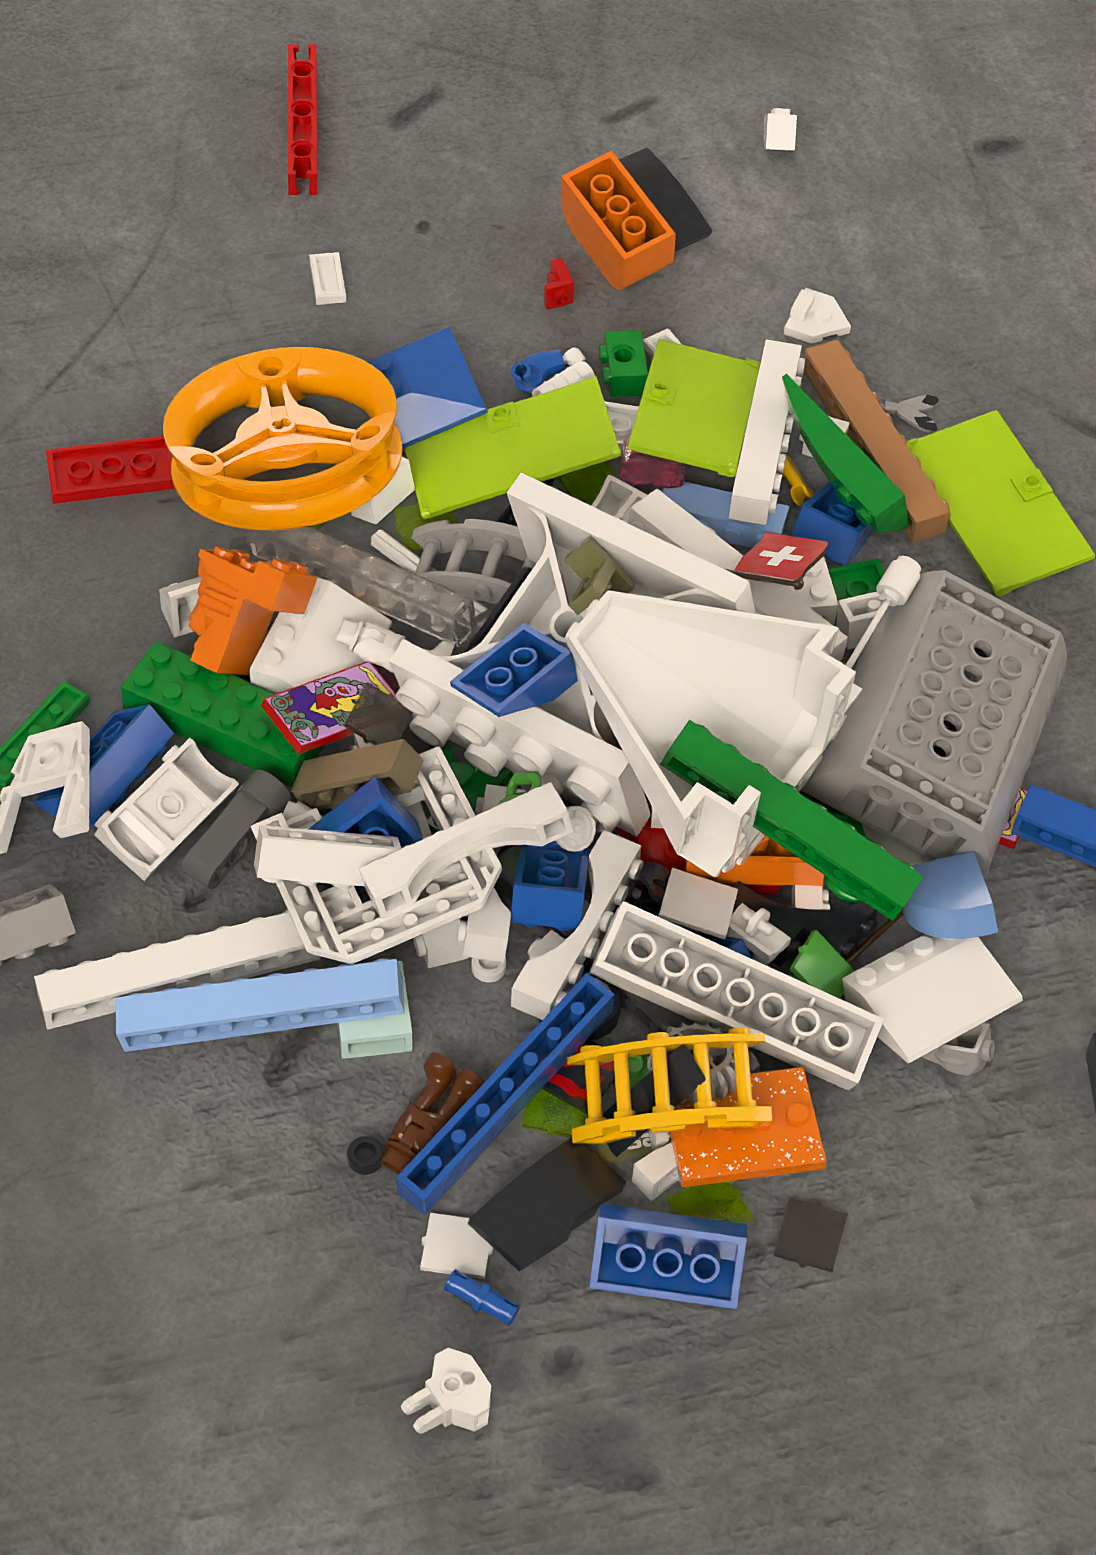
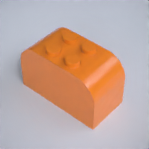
M612 151L561 176V206L566 222L574 237L615 289L623 290L673 264L676 233Z

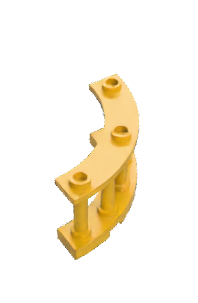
M745 1027L729 1029V1034L669 1037V1033L657 1032L648 1034L647 1040L607 1047L598 1045L581 1047L579 1054L567 1057V1065H585L588 1118L585 1119V1125L572 1129L573 1143L606 1144L620 1139L635 1137V1131L651 1129V1133L685 1130V1125L704 1124L705 1121L708 1123V1128L756 1127L771 1122V1106H757L756 1101L752 1100L748 1047L766 1041L765 1034H751L750 1028ZM685 1044L688 1050L693 1049L694 1060L706 1077V1080L696 1088L697 1103H694V1109L674 1110V1106L670 1105L666 1052L675 1051L680 1045ZM708 1048L734 1049L738 1099L737 1102H734V1107H716V1102L712 1101ZM652 1054L656 1106L652 1107V1113L636 1115V1111H633L631 1106L628 1058ZM614 1061L617 1112H614V1119L607 1120V1118L603 1117L599 1065Z

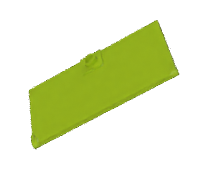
M658 339L627 449L717 471L719 475L727 477L736 476L761 363L747 358L742 360Z
M596 376L515 403L512 401L488 409V413L405 448L423 520L505 494L520 473L542 482L622 456Z
M997 410L927 436L906 441L912 455L919 459L922 470L927 478L933 480L936 492L942 501L945 500L949 505L951 513L948 519L949 524L996 596L1005 595L1016 588L1095 559V553L1054 495L1053 489L1040 470L1035 467Z

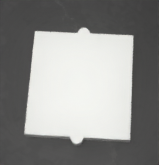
M430 1213L426 1236L422 1237L424 1249L420 1270L451 1274L454 1269H457L468 1277L485 1279L488 1255L493 1253V1247L467 1224L469 1218Z

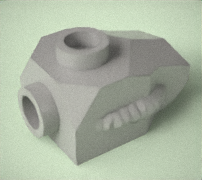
M981 1023L923 1055L922 1058L940 1064L944 1069L955 1074L969 1076L982 1071L986 1062L992 1060L995 1050V1043L991 1040L990 1024Z

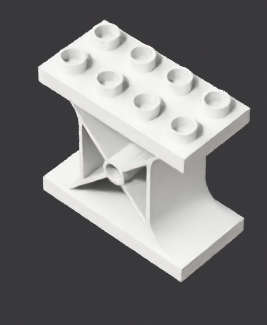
M520 473L508 490L507 496L527 557L535 562L536 565L483 641L470 651L455 656H435L403 640L389 660L400 686L396 697L402 705L411 711L414 719L409 724V727L424 742L434 747L440 746L442 748L448 739L467 749L464 756L474 767L493 777L498 776L503 767L511 770L512 773L537 771L541 776L542 786L551 782L562 799L576 806L586 808L592 814L597 832L602 834L603 830L612 833L614 828L618 827L637 837L651 816L643 788L624 752L617 748L619 742L574 656L573 660L578 680L574 685L552 702L502 717H497L451 687L450 681L523 622L570 651L567 645L568 641L565 640L566 634L575 622L580 623L585 618L588 608L577 615L569 607L582 579L564 559L590 535L636 583L635 588L629 594L756 614L750 582L532 477ZM520 785L522 789L526 790V793L532 788V785Z

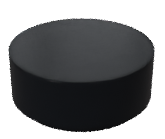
M365 1136L351 1142L347 1150V1161L354 1172L368 1175L378 1171L382 1166L380 1160L384 1156V1152L378 1140Z

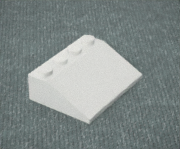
M318 578L305 614L279 612L250 667V683L277 694L367 662L348 650L349 645L336 640L344 618L357 624L362 620L364 621L363 625L369 622L388 630L392 626V620L333 582Z
M924 934L842 978L845 1001L883 1018L884 1021L877 1037L908 1064L1023 1001L1021 993L979 937L946 939Z

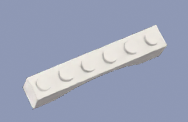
M549 782L512 800L500 803L498 806L481 814L469 817L450 828L438 831L419 842L407 845L399 851L374 860L368 865L359 868L366 891L380 918L383 919L414 905L420 893L434 877L451 864L468 855L504 845L525 844L544 846L572 833L573 828L566 806L553 784Z
M486 784L484 798L477 797L475 815L498 806L499 802L505 798L508 787ZM517 789L516 793H526V790ZM508 845L494 847L493 850L496 856ZM493 887L484 907L465 915L468 916L467 921L460 920L458 941L464 942V957L504 962L511 912L503 904Z
M603 830L589 854L587 875L591 886L592 898L584 919L574 933L559 946L544 955L527 961L512 987L511 1007L543 1020L567 995L571 984L576 985L580 981L584 971V966L582 965L586 957L591 959L594 956L599 944L598 936L601 931L607 932L614 916L613 910L615 906H620L622 901H625L629 891L627 885L631 879L636 880L642 870L644 861L640 860L641 845Z

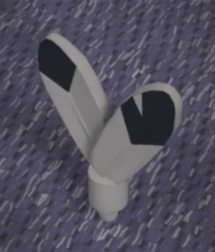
M922 395L904 400L898 404L885 401L884 404L880 403L885 413L897 414L901 419L925 433L937 432L938 428L935 422L921 413L933 409L938 404L939 399L937 397Z

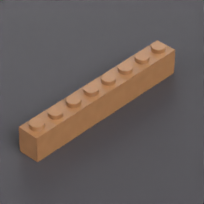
M838 339L805 349L804 374L833 418L850 422L847 436L905 494L909 527L904 531L911 542L914 543L945 533L948 519L951 515L949 505L945 500L942 501L936 492L933 480L925 475L919 459L913 456L909 450L905 437L901 434L899 435L893 425L890 414L885 413L879 403L877 394L872 392L866 384L864 374L858 371L853 364L849 351L844 350Z

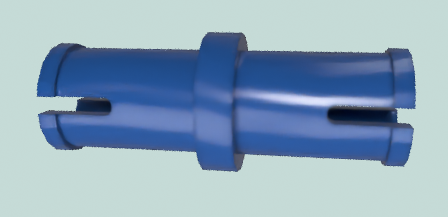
M454 1269L444 1286V1291L450 1292L472 1305L471 1309L476 1312L482 1310L504 1322L507 1326H510L514 1321L521 1306L493 1291V1286L484 1283L482 1285L460 1273L457 1269Z

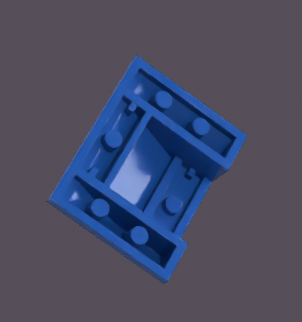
M450 326L367 362L381 371L394 389L397 402L395 424L401 435L403 449L488 413Z

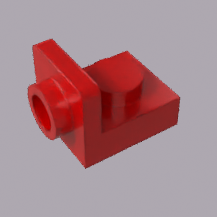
M563 259L550 260V273L547 274L548 284L544 286V306L547 310L574 303V281Z

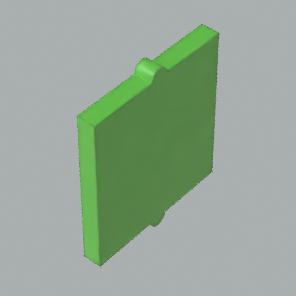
M814 930L809 935L805 944L798 948L799 954L790 967V971L801 982L841 999L844 996L842 978L855 971L817 930Z

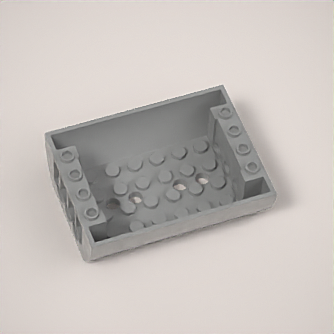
M946 570L920 574V580L904 605L887 607L861 651L853 669L856 671L853 683L862 688V691L845 712L847 717L835 739L831 740L822 753L824 758L801 791L931 860L974 851L985 879L1066 671L1067 650L1061 632ZM964 672L972 673L976 677L977 682L968 680ZM943 721H949L954 724L957 732L948 730L944 726ZM933 746L941 747L947 757L937 755L933 750Z

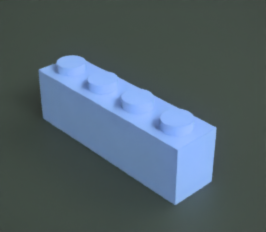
M667 477L662 493L703 525L715 530L716 535L727 543L753 548L760 542L764 532L780 535L785 533L789 506L777 503L775 513L768 514L766 525L729 519L732 492Z

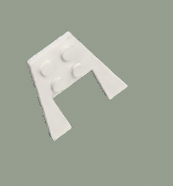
M82 721L28 736L11 770L15 777L11 785L3 787L0 793V801L2 802L0 805V854L6 853L8 850L22 797L64 786L53 832L60 838H65L89 831L90 729Z

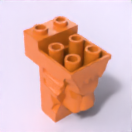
M215 546L213 551L200 549L198 554L200 557L198 576L202 580L198 587L199 599L188 618L190 629L200 637L195 642L191 661L216 673L250 675V667L262 646L274 611L305 614L318 577L307 573L308 567L295 561L287 563L273 558L271 563L263 561L255 563L249 560V554L237 549L229 551Z

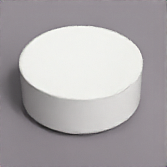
M506 957L504 962L472 958L471 969L473 975L483 982H495L501 979L506 972Z

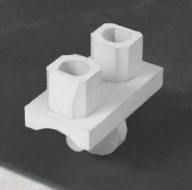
M742 903L731 915L727 937L743 939L746 947L753 952V960L767 966L780 952L789 946L791 938L768 922L770 918L769 911L761 908L755 913Z

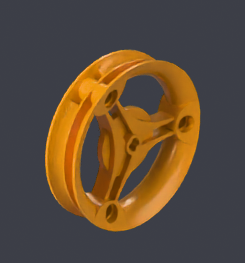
M288 347L268 349L242 355L220 363L195 377L178 392L168 406L163 422L165 443L170 454L173 456L171 462L173 484L184 503L192 510L212 521L251 530H286L316 525L343 516L359 508L378 495L389 484L398 470L403 451L401 435L395 424L397 415L396 395L389 380L381 371L360 358L322 348ZM307 395L336 398L359 407L371 419L357 430L330 424L323 414L312 408L299 406L297 402L304 399ZM243 405L259 408L257 413L247 418L240 425L236 433V439L220 450L211 453L194 447L196 439L202 431L222 415ZM310 463L337 464L324 471L295 479L281 481L243 480L271 469L291 468Z

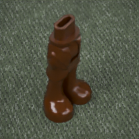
M430 1053L425 1059L423 1067L428 1078L426 1085L414 1103L409 1102L406 1110L394 1125L388 1142L385 1145L387 1152L380 1160L381 1164L391 1171L400 1174L485 1083L479 1075L468 1069H461L456 1076V1069L449 1059L439 1053ZM453 1083L450 1093L437 1112H429L440 1096Z

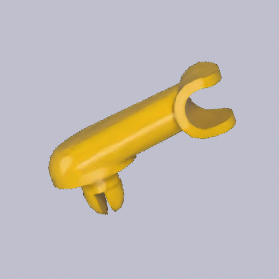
M786 455L783 473L777 472V474H782L792 486L790 492L793 501L798 506H802L806 496L811 499L816 493L809 489L796 464Z

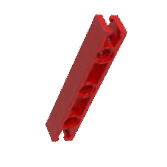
M288 44V195H299L300 189L296 187L297 178H309V195H318L316 44H308L309 60H297L296 52H299V46L297 44Z

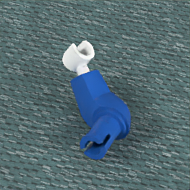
M575 347L569 349L564 356H562L559 349L533 353L525 361H521V365L516 362L512 366L511 373L514 377L515 386L520 391L532 393L535 388L543 384L546 378L562 372L564 364L567 363L571 367L579 361H585L586 358Z

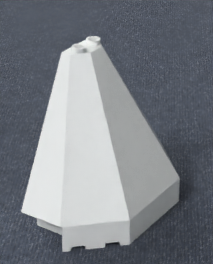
M608 590L600 600L595 599L592 601L585 613V618L580 623L575 622L570 627L565 640L568 641L567 645L677 855L682 856L713 877H717L721 871L725 873L733 869L735 864L739 866L744 864L766 836L753 827L761 792L749 785L733 805L698 782L693 787L660 765L668 749L690 719L696 724L705 726L716 738L725 744L733 745L743 756L754 763L763 765L770 774L783 783L793 785L800 792L824 758L822 753L831 740L835 739L847 717L845 712L862 691V688L853 683L856 671L832 658L839 627Z

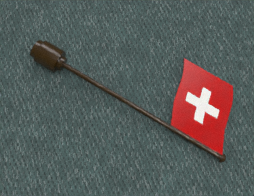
M764 532L760 542L741 558L734 570H725L744 579L794 586L795 590H801L804 586L803 578L807 571L826 554L828 541Z

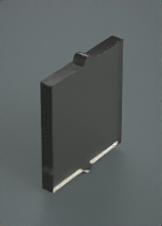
M367 682L343 726L362 737L365 743L368 744L370 742L373 745L399 740L413 712L394 699L393 694H386Z
M789 1198L773 1256L799 1263V1266L802 1268L807 1265L832 1272L848 1214L822 1207V1204L819 1202L814 1205Z

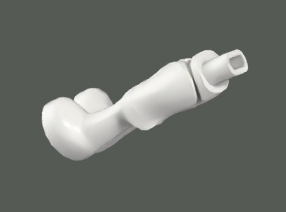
M344 618L336 640L349 645L348 650L363 660L382 666L393 673L389 660L402 641L405 640V636L396 634L373 623L366 622L363 625L364 621L360 620L357 624ZM442 641L433 650H424L435 656H451L454 644Z

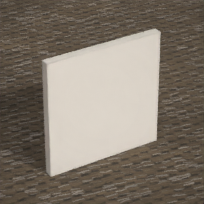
M672 868L658 917L725 940L738 889Z

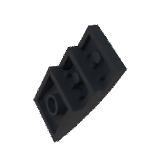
M647 147L619 159L676 233L675 252L711 235L712 229L693 200L667 167Z
M572 1138L546 1154L499 1191L469 1218L467 1224L520 1272L566 1242L571 1231L594 1217L601 1204H604L623 1191L626 1181L585 1144L573 1143Z

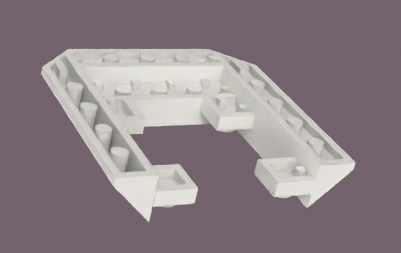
M440 746L419 754L424 761L413 789L410 793L395 795L397 800L405 808L424 800L439 831L461 823L469 817L476 816ZM317 808L285 820L283 814L280 813L250 827L257 840L259 825L308 829L319 821L321 816ZM493 848L468 855L451 864L434 877L420 893L414 905L383 919L380 918L372 900L362 904L354 885L347 889L332 887L320 893L316 885L306 886L294 880H282V882L276 883L307 953L354 964L483 908L502 871V866Z

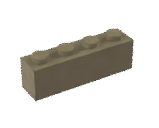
M404 739L304 760L290 793L298 801L311 809L317 808L318 811L337 807L375 776L394 796L410 793L424 760Z

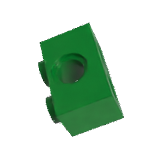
M641 330L605 332L604 344L599 345L600 363H605V367H602L603 385H608L610 397L642 396L648 372Z

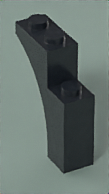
M740 881L733 886V888L738 889L732 914L742 903L755 913L764 908L770 912L768 922L791 938L789 946L772 961L779 967L788 958L794 959L799 954L798 948L805 944L809 935L814 930H817L845 960L857 949V943L863 937L869 938L878 926V921L876 920L878 911L864 901L839 909L806 910L771 901L754 892Z

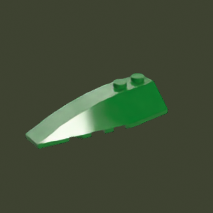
M787 373L782 376L785 396L798 430L819 468L836 489L835 492L840 501L846 506L850 504L856 510L855 513L860 522L865 526L870 525L877 533L905 530L909 527L905 494Z

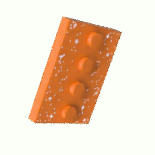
M804 1067L750 1074L752 1100L756 1101L757 1106H771V1122L756 1127L708 1128V1123L705 1121L704 1124L685 1125V1130L670 1131L681 1187L825 1169L827 1161ZM737 1087L735 1093L726 1094L725 1100L714 1098L713 1101L716 1102V1107H734V1102L738 1101ZM686 1101L684 1104L680 1102L674 1107V1110L694 1109V1101Z

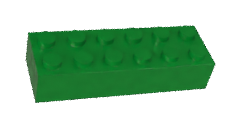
M158 641L153 643L121 685L123 709L150 704L174 734L187 740L191 738L196 744L253 770L259 769L268 772L280 782L291 787L295 782L303 761L317 758L325 745L297 754L261 707L263 699L274 695V693L232 674L211 671L191 661V656Z

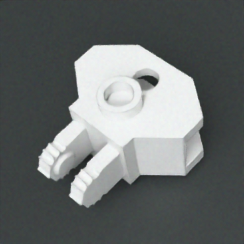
M446 1348L435 1355L432 1378L425 1381V1388L403 1401L400 1407L407 1415L415 1413L429 1404L433 1408V1410L422 1415L414 1423L413 1427L417 1433L427 1432L441 1423L444 1427L454 1424L475 1432L488 1424L491 1384L471 1355Z

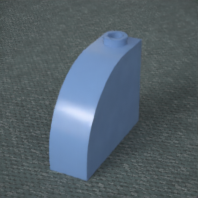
M974 851L911 865L917 873L923 876L902 909L907 922L914 929L930 936L946 939H966L998 933L993 902Z

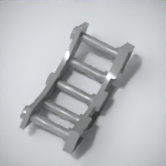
M465 519L464 524H449L448 520H442L414 529L411 538L424 550L415 574L395 580L394 586L415 604L438 598H468L497 605L511 585L509 582L494 578L501 554L524 561L523 567L528 566L533 569L536 563L528 559L519 529L516 526L479 519ZM466 550L489 551L481 575L458 572ZM451 552L445 571L429 572L435 556Z

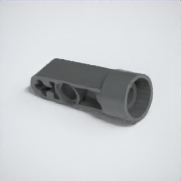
M259 769L254 770L238 789L233 800L187 853L183 860L181 871L209 889L217 887L256 840L250 826L280 814L288 801H291V795L287 788L268 772Z

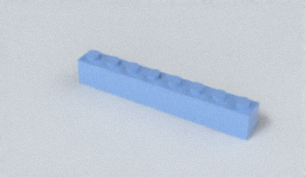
M377 959L370 963L355 965L347 963L334 968H310L302 972L290 974L274 973L267 977L254 979L238 978L232 982L218 984L202 983L196 987L182 989L167 988L160 992L145 994L139 992L132 993L128 996L116 998V1035L124 1052L405 1014L403 977L397 959Z

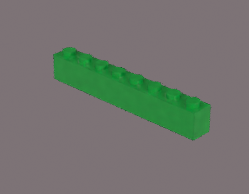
M690 719L660 762V765L694 787L698 782L733 805L749 785L760 791L761 795L753 823L755 829L892 921L905 907L923 878L909 863L898 860L886 852L882 845L868 840L859 834L851 824L840 821L828 813L824 806L810 801L801 795L793 785L783 783L770 774L763 765L752 762L743 756L736 747L731 744H725L712 735L705 726L696 724Z

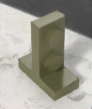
M591 535L564 559L582 579L569 604V607L577 615L588 608L593 600H600L608 590L629 594L636 586V583Z

